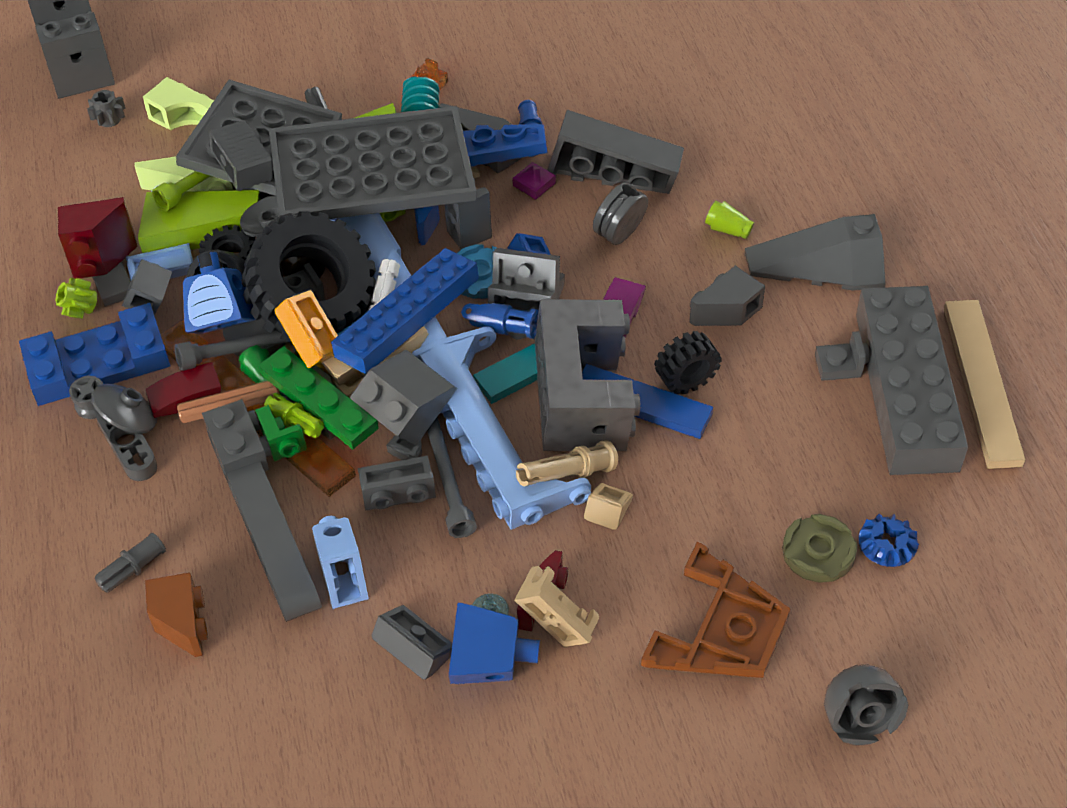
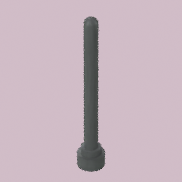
M277 331L198 346L197 343L191 344L188 341L175 344V357L178 367L182 371L195 368L196 364L202 362V359L242 352L254 345L267 347L287 343V341L280 339L282 334Z
M437 416L427 432L450 509L445 521L450 536L463 538L473 534L477 529V524L473 512L463 505Z

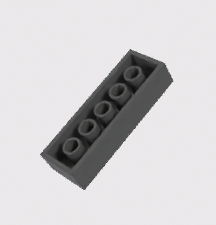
M929 287L861 288L856 318L862 343H867L869 348V362L866 365L889 475L960 472L967 453L968 444Z

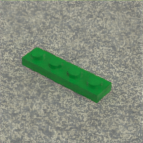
M285 346L258 365L261 376L293 402L301 403L304 411L323 421L324 427L352 450L379 429L378 420L314 369L307 368L305 363Z

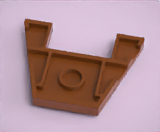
M696 542L684 568V576L716 587L718 590L693 644L655 630L642 656L641 666L655 669L763 678L789 618L790 608L754 581L749 583L734 572L732 565L724 559L720 562L708 553L709 548L702 543Z

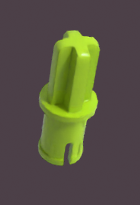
M273 393V397L269 395L265 400L264 406L269 405L273 416H280L286 428L300 424L303 433L313 438L319 437L324 429L323 421L304 411L301 403L290 402L278 393Z

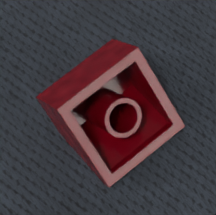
M124 197L58 207V236L73 278L81 279L107 275L138 247Z

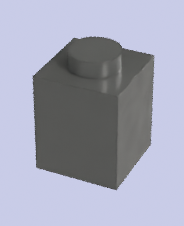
M141 259L131 279L122 306L130 309L150 303L155 315L164 298L172 271Z

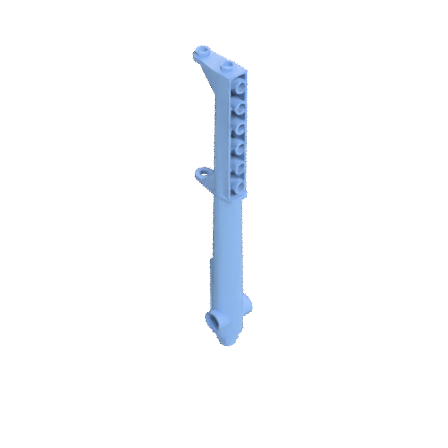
M379 213L339 218L346 223L344 227L351 232L355 229L361 236L359 239L361 245L367 244L371 255L368 261L373 260L375 262L376 272L373 275L375 280L378 275L381 276V273L378 272L383 259H392L400 264L398 277L394 278L396 281L395 289L411 276L401 259V248ZM436 317L426 323L424 327L429 335L421 347L413 351L412 354L457 388L440 413H443L446 418V427L451 438H457L460 442L467 465L473 464L477 471L476 477L483 492L488 491L491 495L492 505L499 519L504 518L512 530L524 524H534L544 515L571 503L580 505L586 502L588 496L592 493L590 491L592 486L587 478H578L567 483L554 479L529 486L519 484L516 478V470H521L517 468V465L523 462L469 371L475 353L490 347L495 342L496 333L491 327H482L447 337Z

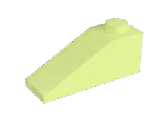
M176 157L135 162V169L141 189L150 191L162 183L172 182L175 184L194 172V170L177 166ZM210 176L188 191H234V186L232 182Z

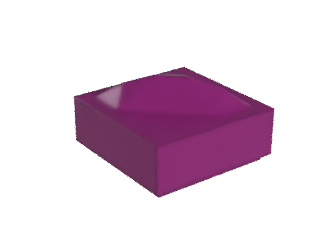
M531 162L512 178L514 187L536 200L556 183V175Z

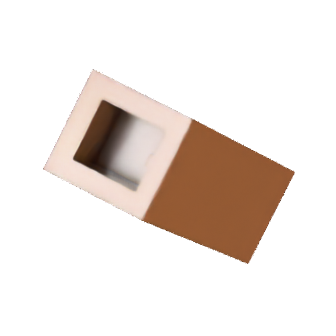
M190 572L145 580L147 613L154 631L194 657L203 656L202 641L208 640V632L205 618H199V608H205L202 586H195Z

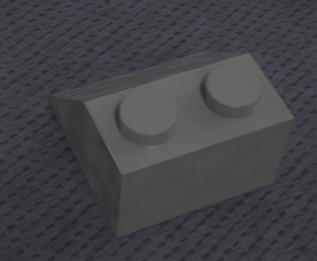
M404 350L371 368L350 396V399L396 436L417 445L457 388L411 352Z

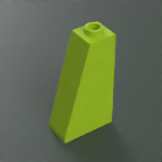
M259 190L186 191L181 195L182 197L178 205L168 211L162 210L156 204L152 192H146L138 233L141 251L146 253L189 243L190 249L194 250L200 248L199 244L201 240L205 241L204 236L207 233L213 236L212 230L215 228L220 232L223 231L222 226L228 225L229 230H232L233 225L239 226L241 231V216L251 205L261 200Z

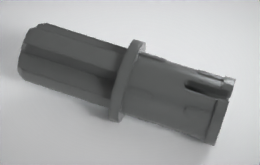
M150 533L148 537L129 551L122 550L120 552L121 557L95 575V581L106 593L110 592L133 574L140 575L141 568L160 554L166 552V548L156 534Z

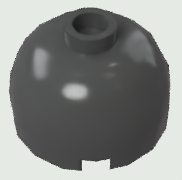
M861 664L844 669L832 679L826 690L824 707L829 723L839 738L845 743L857 746L879 741L874 735L880 734L886 729L890 734L894 732L906 717L908 701L899 683L886 670L869 664Z

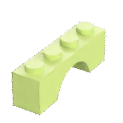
M168 77L143 96L148 119L169 130L184 125H198L214 102L207 95L200 94L183 83H178Z

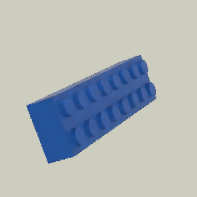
M444 248L331 341L334 358L367 374L371 368L380 364L479 279L477 263Z

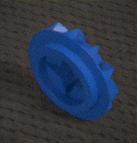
M878 514L875 519H866L858 538L859 546L864 555L874 563L887 567H896L908 563L915 556L919 545L917 531L910 528L908 520L902 522L896 518L895 514L890 517H883L881 514ZM884 531L890 537H896L894 547L887 539L881 540Z

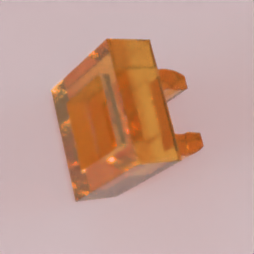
M426 58L425 63L420 67L418 66L411 76L430 78L439 85L440 90L448 83V73L438 69V63L429 58Z

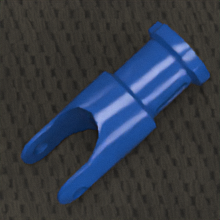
M469 303L461 310L462 316L474 327H491L496 334L508 335L510 332L525 334L530 339H534L536 336L538 309L523 311L513 309L512 306L491 303L479 305ZM471 309V313L467 314V310Z

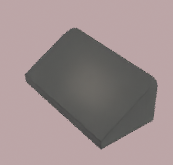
M401 605L378 616L372 632L373 640L420 678L426 680L432 676L451 657L453 643L406 606Z

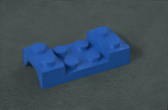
M147 303L118 312L120 318L118 322L56 340L52 331L20 340L19 344L26 372L37 405L41 406L70 397L69 389L71 384L84 376H95L103 384H114L171 367L151 304Z

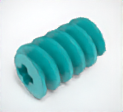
M414 76L406 79L403 82L401 112L438 108L439 85L427 77Z

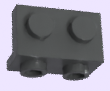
M242 399L202 413L225 474L259 461L264 471L269 470L266 457L272 456L268 441L265 435L258 437L256 431L261 430L255 411L248 412Z
M428 456L358 468L365 511L386 509L390 506L410 502L420 503L426 499L436 498L434 477L431 472Z

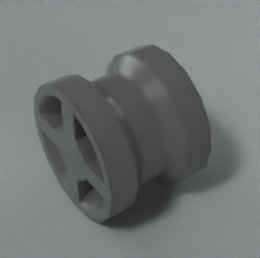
M95 376L81 377L75 380L69 389L75 410L84 419L96 418L91 396L95 388L102 385L103 382Z

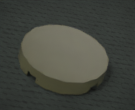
M814 514L810 518L803 520L801 517L788 527L782 551L785 562L794 573L806 580L821 583L832 582L845 576L854 565L858 547L856 539L854 541L851 535L852 531L846 524L835 517Z

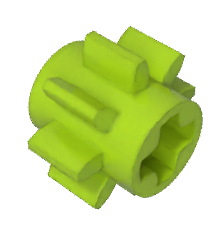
M70 278L69 283L63 282L60 284L56 293V305L63 307L62 315L83 319L84 313L90 314L93 312L97 303V292L89 289L91 286L90 281Z

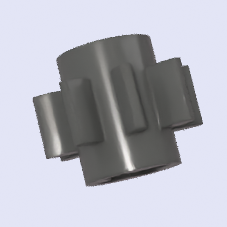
M100 90L92 96V99H88L90 107L87 108L90 120L97 119L99 126H115L120 122L121 118L125 117L123 110L126 108L123 98H116L114 91Z

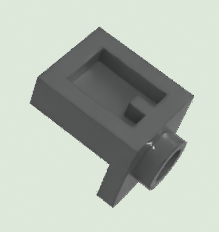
M859 331L852 332L849 344L816 346L815 358L821 381L862 377L864 364L869 362V348L867 343H862Z

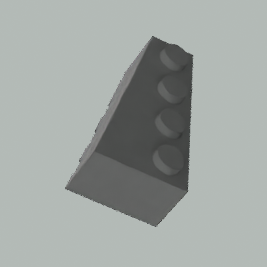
M567 110L547 170L556 175V177L557 174L571 176L573 181L583 182L584 178L602 180V185L609 186L617 183H629L638 190L670 194L679 172L684 148Z

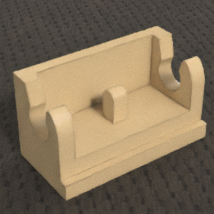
M539 566L532 567L514 601L564 647L590 643L592 639L591 634L598 622L599 614L592 609L586 620L588 612L576 606L551 582L554 577V571L549 566L544 572Z

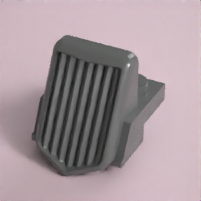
M496 248L493 251L492 284L488 287V304L510 305L516 310L530 311L531 309L539 310L540 299H559L565 284V274L560 273V256ZM512 332L508 334L516 340L527 338L525 334Z

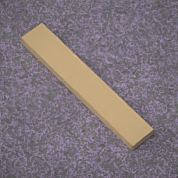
M979 300L946 301L944 313L987 469L1023 467L1025 462L1024 453Z

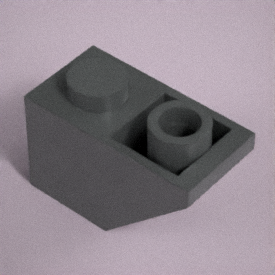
M735 265L725 274L718 275L714 282L704 291H699L693 296L690 302L689 322L694 326L742 325L762 309L765 285Z

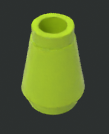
M715 201L705 220V224L710 225L711 230L747 239L754 225L753 221L749 220V218L725 201L723 203Z

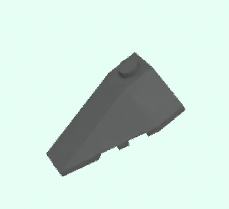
M875 214L841 217L745 248L744 253L750 276L782 281H791L793 278L812 280L811 285L822 286L823 282L841 284L842 289L852 291L861 290V288H885L883 237Z

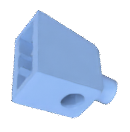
M336 516L322 518L317 525L312 527L332 608L335 609L368 600L360 554L349 519L345 517L338 519ZM346 562L349 571L344 575H337L334 564Z

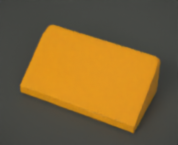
M311 290L287 298L275 308L276 316L307 368H312L334 356L331 341L338 335Z

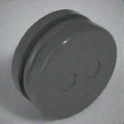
M629 183L619 184L606 196L598 208L593 220L594 232L606 238L613 245L621 244L636 230L642 221L648 207V197L642 192H638Z

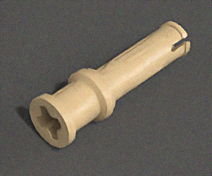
M608 440L600 441L596 446L589 448L586 446H576L570 453L519 463L517 468L521 470H516V478L520 485L529 486L570 475L585 478L592 475L595 471L611 472L618 465V454L615 446Z

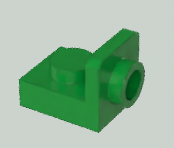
M269 405L255 410L261 432L268 441L274 461L292 457L307 449L300 424L285 429L281 417L274 418Z

